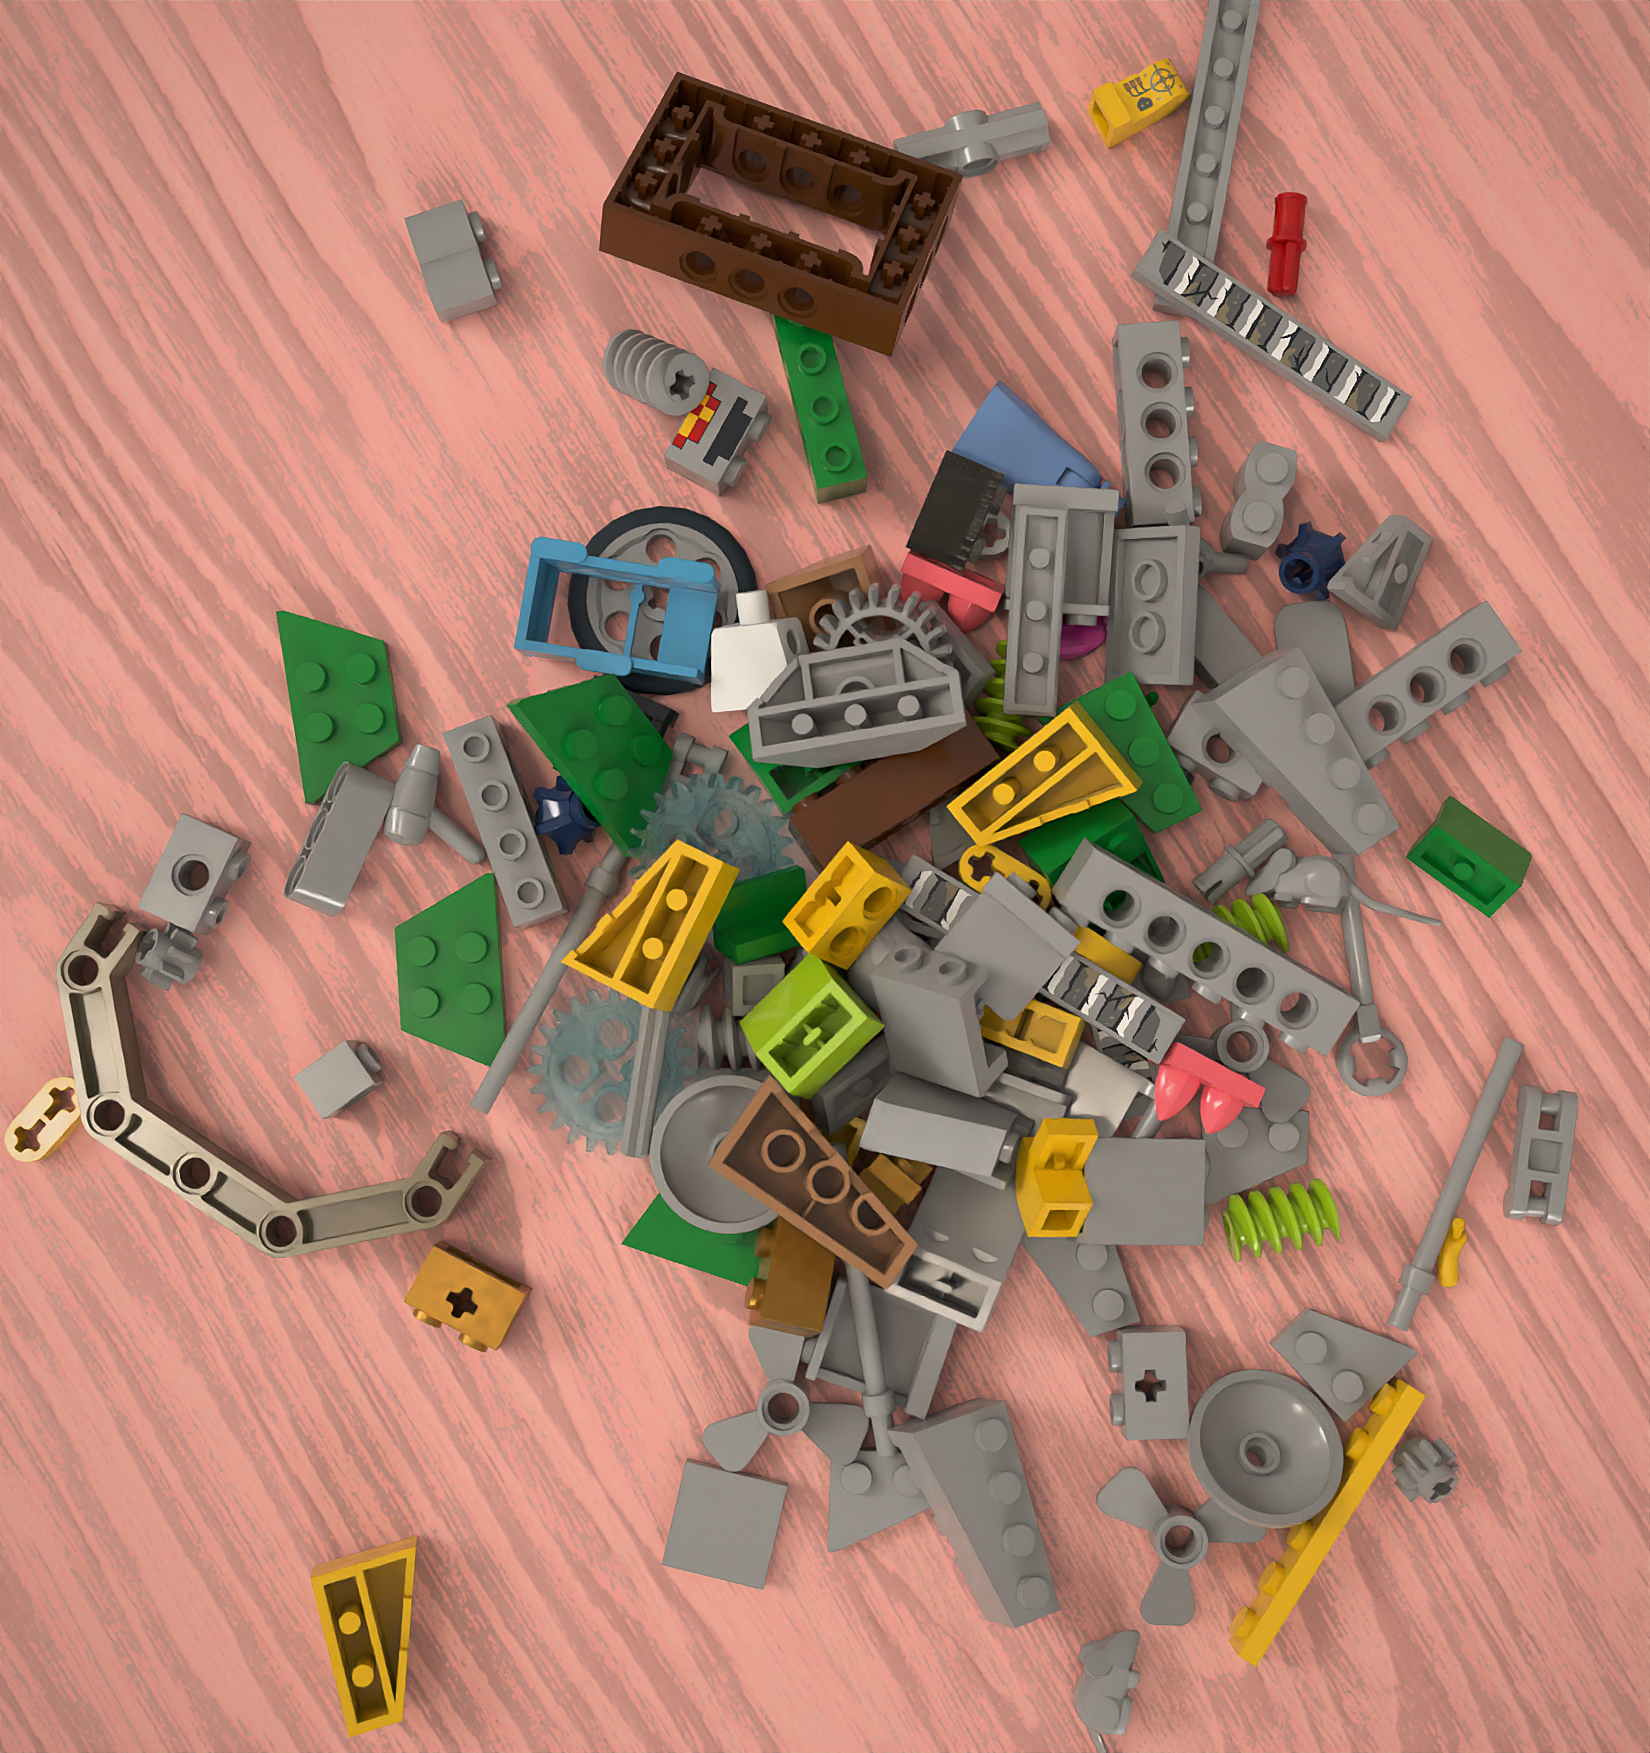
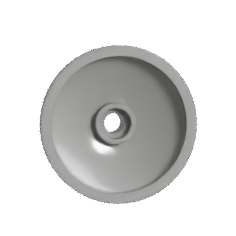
M735 1074L716 1075L701 1079L680 1091L667 1104L656 1122L650 1144V1165L655 1184L669 1207L678 1216L698 1228L715 1233H743L758 1229L775 1220L778 1216L773 1210L707 1165V1162L763 1081Z
M1251 1369L1234 1372L1214 1382L1202 1394L1192 1410L1187 1436L1188 1454L1192 1468L1206 1493L1232 1516L1259 1527H1292L1306 1522L1317 1515L1335 1495L1341 1481L1344 1464L1341 1438L1336 1424L1325 1406L1311 1391L1297 1381L1282 1374L1266 1370ZM1248 1452L1255 1454L1259 1458L1260 1466H1255L1249 1462L1247 1458Z

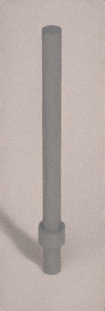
M612 842L600 866L592 868L584 883L588 887L470 1103V1106L487 1115L568 968V965L562 963L561 960L571 950H576L580 946L605 898H612L621 881L617 876L628 857L623 855L614 842Z
M1504 1038L1411 1265L1405 1264L1398 1283L1402 1285V1288L1387 1324L1405 1332L1409 1328L1422 1294L1428 1296L1435 1276L1431 1274L1524 1048V1045L1518 1041Z
M845 1142L831 1143L830 1145L848 1163ZM844 1261L866 1391L862 1393L865 1415L871 1417L877 1455L891 1456L898 1452V1448L894 1446L887 1429L894 1427L892 1413L896 1411L893 1388L887 1387L869 1279Z

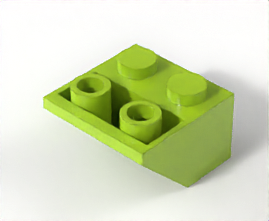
M808 954L739 1022L755 1055L790 1094L806 1099L814 1096L885 1027L882 1021L827 961Z

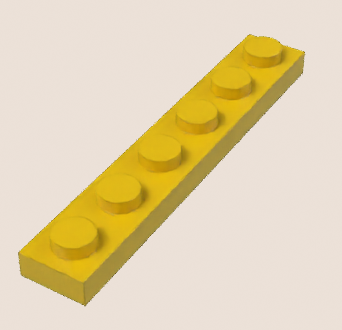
M1394 1377L1390 1385L1385 1383L1376 1392L1370 1404V1410L1373 1411L1362 1429L1358 1427L1353 1430L1343 1446V1455L1345 1456L1343 1458V1473L1338 1489L1331 1501L1308 1521L1291 1527L1286 1538V1544L1289 1546L1278 1563L1272 1561L1263 1571L1258 1582L1260 1592L1250 1608L1247 1606L1242 1607L1234 1617L1229 1630L1232 1635L1229 1643L1239 1657L1254 1667H1257L1426 1398L1424 1394L1399 1378Z

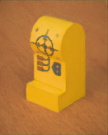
M1165 58L1154 62L1138 74L1134 73L1115 84L1109 81L1094 89L1086 112L1107 149H1110L1176 111L1188 100L1190 93L1171 59Z

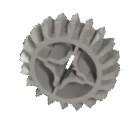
M873 583L869 587L868 599L859 588H855L849 593L850 604L842 599L836 600L832 608L837 617L824 615L820 625L827 633L817 634L813 640V644L816 647L828 651L844 648L847 629L856 638L853 641L855 645L895 638H903L909 642L913 637L917 636L923 651L953 668V663L941 656L952 653L954 643L948 640H937L938 637L947 632L949 628L947 622L942 621L933 625L930 623L929 620L936 613L937 607L931 604L921 612L915 607L921 598V594L917 591L910 595L907 602L900 600L902 589L899 584H893L888 593V598L883 596L880 584ZM882 615L895 618L903 622V624L895 630L886 631L880 629L873 622L867 624L863 618Z

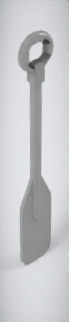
M1310 601L1285 606L1274 620L1273 632L1276 650L1299 646L1331 704H1334L1355 689L1343 612L1336 604L1330 601ZM1332 854V859L1345 868L1349 878L1357 885L1353 855ZM1349 893L1340 915L1352 996L1361 1004L1353 1015L1354 1030L1342 1040L1339 1046L1336 1066L1341 1080L1350 1090L1362 1096L1378 1097L1390 1093L1402 1082L1407 1072L1408 1056L1400 1039L1393 1032L1381 1027L1379 1024L1377 1004H1374L1360 902ZM1381 1037L1387 1040L1393 1047L1387 1053L1390 1059L1389 1066L1396 1069L1387 1082L1382 1077L1366 1079L1363 1086L1351 1076L1357 1070L1354 1064L1355 1056L1348 1053L1352 1044L1357 1040L1359 1043L1379 1041Z

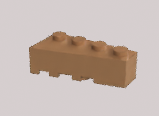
M767 1075L713 1153L707 1165L881 1287L888 1290L918 1244L816 1129L807 1116L789 1098L773 1077Z

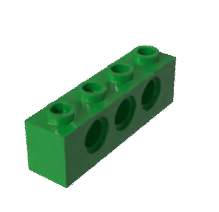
M770 313L817 503L820 504L865 493L867 491V474L832 336Z

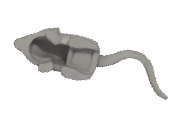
M1287 848L1277 850L1271 856L1268 864L1253 876L1245 890L1246 896L1252 897V895L1263 893L1267 898H1274V901L1280 902V907L1297 909L1298 904L1306 906L1308 911L1330 914L1342 913L1350 893L1361 904L1372 910L1424 924L1442 925L1441 920L1428 918L1371 899L1349 878L1345 868L1332 858L1321 855L1298 858L1294 851Z
M1138 1630L1117 1632L1102 1640L1087 1642L1080 1649L1079 1658L1083 1663L1084 1670L1075 1684L1073 1703L1078 1718L1086 1726L1097 1753H1107L1101 1734H1125L1133 1703L1132 1698L1128 1696L1129 1689L1136 1688L1140 1676L1139 1671L1133 1669V1660L1140 1638Z

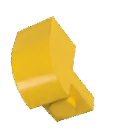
M1044 1118L1035 1137H1022L1016 1159L1015 1187L1019 1211L1028 1237H1077L1093 1205L1082 1172L1099 1136L1093 1119Z

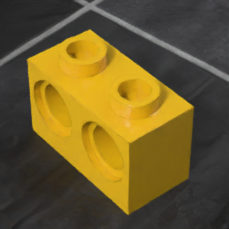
M847 841L782 922L808 954L848 970L913 890L887 860Z
M1033 999L1013 1020H1004L986 1004L981 1009L984 1014L978 1022L982 1026L980 1030L982 1037L1068 1071L1086 1025L1082 1018Z

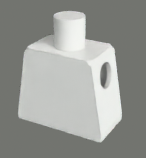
M766 590L735 594L740 623L715 628L711 634L712 712L747 710V707L756 698L762 696L772 681L797 656L810 654L801 621L797 617L770 619Z

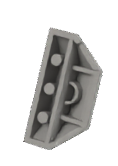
M903 638L799 655L772 681L762 696L756 698L747 707L752 755L755 762L821 768L921 751L967 725L958 670L943 664L929 653Z

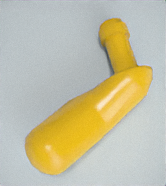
M1460 1217L1453 1220L1437 1258L1438 1282L1446 1288L1455 1287L1459 1283L1458 1257L1468 1240L1467 1233L1464 1230L1466 1222Z

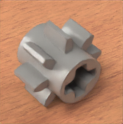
M171 922L168 923L164 932L155 928L149 930L141 939L135 954L136 963L143 966L139 974L147 978V982L166 991L170 990L173 981L183 985L187 984L196 975L202 962L201 950L194 947L198 942V938L191 935L190 931Z
M1413 1437L1404 1442L1393 1456V1463L1396 1465V1468L1391 1473L1397 1479L1394 1484L1410 1502L1421 1495L1428 1503H1437L1450 1495L1458 1484V1476L1454 1473L1459 1470L1458 1464L1454 1461L1457 1456L1440 1437L1432 1444L1423 1437Z

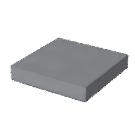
M687 1458L661 1565L763 1590L788 1482L742 1471L728 1472L721 1466Z

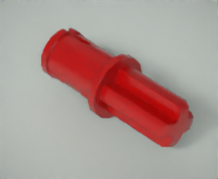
M1296 192L1280 193L1275 197L1273 232L1272 237L1266 241V247L1271 251L1267 290L1274 297H1290L1296 293L1301 252L1307 248V241L1303 238V229L1308 198Z

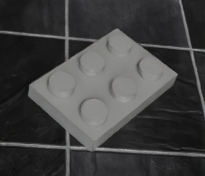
M1177 525L1114 529L1108 597L1110 614L1107 616L1105 683L1132 671L1138 684L1193 685L1200 526Z

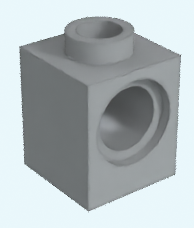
M779 952L740 965L735 964L722 954L723 996L733 1016L747 1015L785 978V963Z
M356 1040L343 1041L294 1076L322 1119L335 1118L385 1082L378 1072L383 1068V1065L377 1054L367 1043L360 1046Z

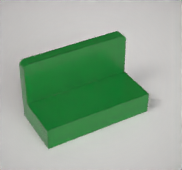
M1449 796L1442 803L1435 821L1409 848L1405 858L1490 918L1522 886L1532 855L1458 800Z
M794 865L733 883L712 926L715 948L735 964L740 965L801 946L782 920L807 891L805 870L799 865Z

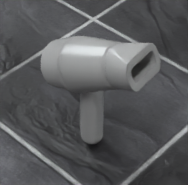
M416 744L396 782L393 799L384 817L382 833L398 844L412 846L422 844L430 828L469 863L478 864L482 862L485 857L484 848L435 807L440 751Z

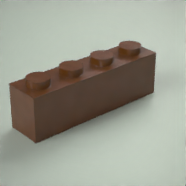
M965 706L967 723L965 727L921 751L881 757L879 761L866 769L861 764L856 765L837 778L835 782L838 787L822 797L818 792H814L803 798L792 808L794 815L789 818L788 830L819 875L847 841L868 851L975 783L996 766L1000 758Z

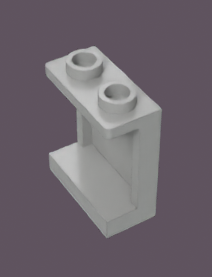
M1016 483L1012 486L1003 610H1009L1016 505L1022 504L1069 507L1062 614H1066L1065 624L1096 626L1097 616H1109L1110 606H1108L1114 519L1115 512L1118 511L1120 490Z
M902 942L897 944L870 972L881 1020L885 1025L883 1029L893 1069L980 1098L1008 1066L1006 1050L984 1043L980 1032L974 994L989 977L987 967Z
M1098 1137L1082 1169L1093 1205L1077 1237H1066V1240L1085 1245H1204V1232L1209 1223V1212L1204 1202L1205 1179L1208 1177L1210 1170L1209 1155L1205 1150L1206 1140L1187 1137Z
M838 1272L835 1284H830L823 1330L805 1339L799 1361L807 1364L805 1378L814 1381L816 1378H820L863 1393L866 1391L847 1275ZM869 1282L887 1387L893 1388L895 1405L903 1407L906 1414L925 1420L957 1322L885 1292L883 1287Z

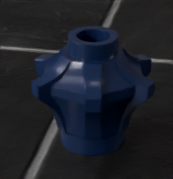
M1310 521L1301 523L1298 536L1288 545L1280 543L1276 548L1275 554L1282 562L1279 567V578L1283 586L1292 593H1310L1318 601L1327 600L1329 598V590L1327 589L1329 581L1345 565L1341 544L1346 537L1341 532L1333 537L1313 529Z
M561 775L557 776L556 785L552 788L539 787L535 789L533 797L539 804L535 814L536 826H534L537 836L541 834L547 835L557 844L559 854L565 856L571 855L581 840L586 843L593 842L596 835L595 829L601 825Z

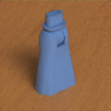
M1001 380L993 387L956 442L945 462L947 465L976 480L1012 495V486L1015 483L1108 489L1111 484L1105 480L1100 485L1103 478L1096 467L1048 426L1023 399ZM1120 496L1118 511L1115 512V518L1124 506V504L1126 503V500H1124Z

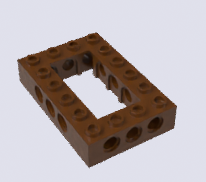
M676 72L603 203L599 251L892 357L950 224L963 175ZM700 168L885 234L884 240L878 239L875 245L868 275L863 274V265L857 256L839 249L836 252L799 238L800 234L792 231L786 234L750 221V216L740 213L739 216L700 203L701 198L687 194Z

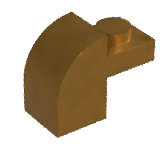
M875 1152L856 1174L886 1209L894 1215L904 1202L909 1204L922 1189L920 1187L921 1182L932 1171V1168L924 1162Z

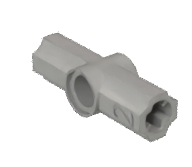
M1039 102L990 115H986V112L982 110L966 111L950 118L943 127L894 139L893 148L898 152L962 174L963 178H971L993 170L999 165L1000 161L1049 149L1051 141L1045 110Z

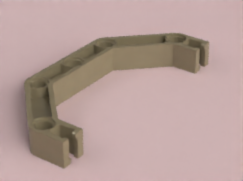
M101 902L95 904L60 955L56 964V979L81 1119L85 1130L94 1139L264 1254L274 1258H286L432 1228L449 1220L458 1211L492 1158L479 1149L474 1148L467 1160L471 1165L455 1185L449 1179L440 1176L438 1168L449 1149L454 1151L462 1139L450 1130L439 1134L411 1177L298 1200L149 1100L146 1094L125 977L136 962L135 954L141 939L151 929L140 922H128L123 929L127 932L112 952L106 951L101 947V944L115 919L121 920L125 912L112 904ZM93 958L98 965V975L88 985L82 977V967L88 959ZM114 1101L119 1102L125 1112L123 1123L118 1128L114 1127L107 1117L108 1108ZM198 1158L203 1159L210 1168V1178L204 1186L198 1184L192 1176V1166ZM425 1186L436 1188L441 1194L442 1206L436 1214L425 1212L419 1203V1194ZM281 1216L290 1218L296 1225L297 1234L292 1243L284 1242L278 1237L276 1224Z

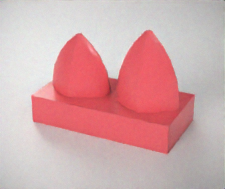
M916 545L907 553L900 570L903 573L900 600L907 602L910 595L917 591L921 594L920 601L915 606L918 608L922 601L935 600L939 603L945 592L950 593L948 616L963 634L978 628L987 620L991 612H995L1005 590L1004 584Z
M1172 1042L1159 1065H1157L1159 1069L1155 1081V1107L1159 1121L1163 1122L1179 1113L1192 1100L1200 1088L1202 1089L1200 1099L1202 1123L1206 1133L1213 1134L1228 1127L1238 1117L1243 1107L1258 1108L1266 1088L1181 1043Z

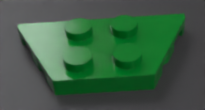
M284 610L277 611V622L305 803L316 805L323 801L336 771L345 761L367 769L369 763L378 757H384L403 743L388 644L377 638Z
M614 674L601 675L583 680L580 683L565 685L533 696L511 700L506 705L623 855L625 857H637L642 852L673 751Z
M494 873L484 874L395 927L401 1031L489 1067L507 1037L498 885Z

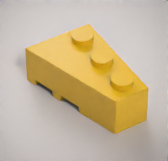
M1076 700L946 807L976 844L982 847L1041 826L1043 823L1062 816L1074 814L1115 797H1122L1138 791L1143 781Z
M676 840L630 888L632 892L611 914L606 913L596 924L597 928L576 950H571L561 962L651 1009L671 1012L740 869L694 846Z
M417 1535L318 1564L313 1568L310 1580L349 1738L403 1721Z

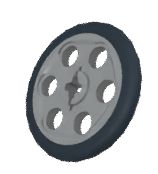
M656 506L634 510L612 520L596 533L586 545L589 556L658 567V563L653 562L648 557L647 550L653 540L663 537L673 541L676 546L673 558L697 562L712 561L716 563L721 570L718 580L721 588L716 613L722 618V626L740 623L735 594L758 590L756 575L744 548L733 535L710 517L686 508ZM571 575L567 605L571 629L580 649L623 655L625 640L619 641L610 638L606 632V625L614 615L626 614L630 616L632 601L629 595L634 590L635 584H630L627 588L616 591L610 589L605 584V579ZM643 586L645 600L640 604L631 657L654 660L650 653L651 646L657 639L661 638L666 612L661 607H656L655 609L650 607L655 601L653 587ZM662 589L664 593H669L668 589ZM711 644L703 685L631 672L626 676H615L623 687L639 693L667 696L690 692L711 683Z

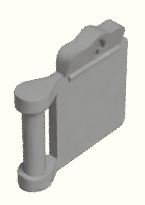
M1080 1040L1067 1071L1064 1085L1059 1091L1073 1096L1065 1118L1093 1119L1099 1134L1098 1137H1113L1135 1097L1140 1092L1151 1098L1152 1101L1131 1137L1155 1138L1163 1124L1158 1119L1155 1107V1083Z

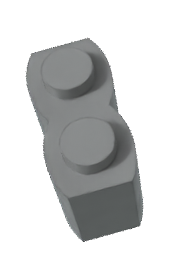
M461 199L404 218L429 296L441 323L499 305L494 290L503 288L494 259H483L478 243L487 241L477 211L468 213Z
M1261 440L1252 449L1235 477L1233 490L1235 504L1227 513L1220 532L1222 552L1244 554L1247 559L1257 561L1276 540L1284 517L1282 499L1291 489L1297 473V455L1295 450Z

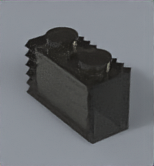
M946 450L906 547L960 571H963L967 561L976 565L988 539L987 535L980 533L987 513L997 517L1009 490L1008 487L1000 484L1004 474Z

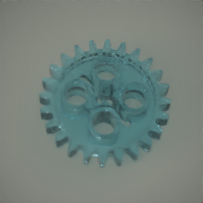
M715 772L711 773L707 786L701 775L691 774L689 781L690 789L688 790L681 782L672 781L671 790L673 797L670 799L656 792L653 795L659 807L656 813L645 809L640 810V814L648 822L646 829L631 828L630 831L635 837L642 840L641 847L630 848L626 852V854L640 860L639 866L628 871V876L634 879H640L668 850V843L671 838L679 833H683L686 836L687 844L709 854L702 842L703 839L707 846L719 851L713 855L714 857L736 867L737 862L743 856L749 855L753 863L752 871L745 879L738 880L736 878L734 883L780 870V867L794 864V859L781 855V849L792 844L793 838L778 835L777 833L787 823L786 818L781 816L769 817L776 806L775 801L766 798L757 803L761 794V788L750 785L742 792L743 779L732 776L725 786L723 775ZM728 809L732 818L731 826L724 834L717 835L713 827L714 819L720 811ZM692 816H696L698 819L697 823L702 839L690 824ZM712 928L707 936V942H710L712 939Z
M593 988L589 990L588 1005L585 1006L576 996H572L569 999L573 1013L568 1015L559 1009L552 1011L554 1018L559 1024L556 1029L540 1026V1032L549 1041L547 1045L531 1046L530 1050L542 1056L543 1059L542 1064L528 1067V1072L542 1075V1083L533 1086L529 1090L532 1094H546L548 1100L537 1111L540 1114L554 1110L557 1116L550 1126L552 1131L564 1125L570 1127L566 1141L568 1144L574 1143L581 1135L586 1136V1152H592L598 1145L599 1140L605 1142L607 1154L613 1155L617 1149L618 1141H621L623 1137L635 1055L620 1069V1073L624 1077L622 1082L616 1079L607 1081L586 1104H581L578 1099L589 1086L593 1085L605 1073L606 1068L602 1064L605 1058L609 1061L620 1059L630 1049L632 1044L637 1041L642 1006L639 1005L638 1001L627 997L626 1001H621L620 992L610 988L607 1001H603L597 989ZM672 1010L670 1013L669 1024L673 1020V1017L675 1015V1013ZM610 1019L620 1020L627 1030L625 1042L616 1049L607 1047L601 1040V1028ZM668 1027L662 1065L663 1075L659 1085L653 1127H655L658 1118L667 1104L687 1087L682 1084L683 1077L697 1074V1069L683 1065V1058L693 1054L695 1049L693 1047H679L677 1042L688 1032L686 1028H678L671 1031ZM573 1055L583 1057L589 1064V1076L580 1085L572 1084L564 1076V1064ZM608 1092L617 1093L625 1102V1114L616 1122L606 1120L599 1111L600 1100Z

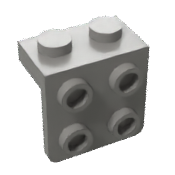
M996 872L983 887V892L934 949L935 952L987 967L989 977L975 993L1004 1020L1015 1019L1080 944V941L1073 936L1079 927L1057 908L1053 907L1047 914L1032 902L1031 899L1037 892L1014 872L1007 879Z

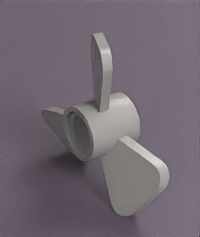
M1256 967L1243 970L1237 978L1236 985L1245 986L1251 983L1256 975ZM1230 1001L1231 1023L1217 1028L1210 1039L1176 1035L1173 1042L1181 1043L1238 1074L1246 1073L1249 1080L1266 1088L1260 1106L1266 1118L1272 1123L1283 1124L1288 1122L1310 1097L1309 1085L1303 1078L1267 1059L1269 1041L1263 1029L1255 1027L1235 1013L1238 1006ZM1233 1033L1243 1035L1249 1042L1250 1052L1243 1062L1235 1061L1227 1052V1041ZM1154 1064L1157 1076L1159 1066Z
M751 1325L749 1329L750 1342L768 1381L760 1391L757 1409L713 1422L705 1428L702 1441L706 1449L724 1470L738 1472L748 1465L769 1433L777 1436H789L802 1430L833 1463L838 1466L851 1464L858 1455L869 1427V1417L865 1415L864 1408L861 1405L850 1403L811 1402L807 1387L801 1380L795 1377L805 1337ZM778 1393H789L796 1398L799 1408L792 1416L779 1417L771 1411L769 1406L770 1399Z
M1133 1466L1123 1467L1117 1471L1099 1490L1096 1496L1098 1507L1106 1515L1148 1530L1149 1540L1161 1558L1160 1564L1140 1605L1143 1619L1151 1625L1182 1626L1193 1618L1195 1603L1188 1569L1198 1565L1203 1560L1208 1550V1542L1254 1543L1262 1540L1267 1531L1265 1527L1255 1526L1232 1516L1214 1502L1211 1497L1194 1513L1181 1505L1163 1506L1147 1477L1140 1469ZM1177 1525H1184L1190 1528L1189 1539L1183 1546L1172 1548L1165 1545L1166 1534L1171 1528Z

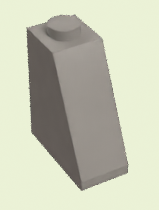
M898 1071L875 1097L859 1146L870 1151L991 1177L1000 1161L1009 1164L1020 1138V1134L1012 1131L1018 1114L978 1097Z

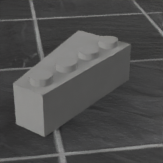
M1299 646L1271 651L1190 703L1201 717H1207L1221 732L1219 736L1233 750H1238L1257 770L1256 774L1263 779V782L1268 787H1273L1288 803L1287 807L1331 854L1359 855L1400 828Z
M974 1398L926 1415L925 1420L917 1418L887 1429L894 1446L900 1448L909 1465L907 1471L916 1488L922 1490L934 1512L932 1518L940 1534L946 1535L957 1556L955 1562L985 1619L1017 1628L1059 1611L1058 1598L1005 1401Z

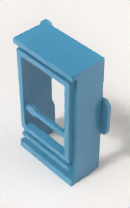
M537 537L531 543V555L514 649L524 656L576 663L579 668L586 671L617 676H626L631 672L703 685L721 585L714 576V569L708 563L665 557L659 561L657 567L589 556L586 547L581 543ZM560 572L635 584L634 590L629 595L632 605L623 655L547 643ZM643 586L669 590L657 661L631 657L640 604L645 600Z

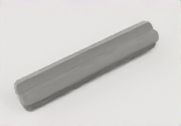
M645 1005L642 1006L621 1143V1153L635 1158H646L650 1151L671 1013L651 1009Z

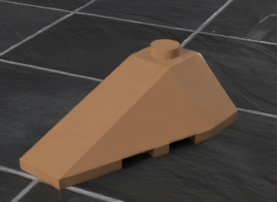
M870 544L823 559L764 586L776 619L797 617L801 621L810 654L824 651L813 644V640L817 634L827 633L820 625L824 615L837 617L832 608L836 600L842 599L850 604L849 593L855 588H859L868 599L869 587L873 583H879L883 590V596L888 598ZM874 615L863 618L867 624L873 622L882 630L890 631L897 628L892 617ZM848 629L845 634L844 647L856 646L853 643L856 638Z

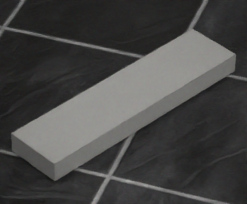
M1016 505L1002 715L1056 717L1069 507Z

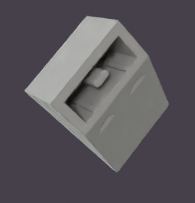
M938 1166L907 1232L918 1246L889 1289H884L883 1291L980 1333L984 1332L989 1325L1026 1232L1017 1202L1015 1172L1007 1187L1001 1190L953 1169Z

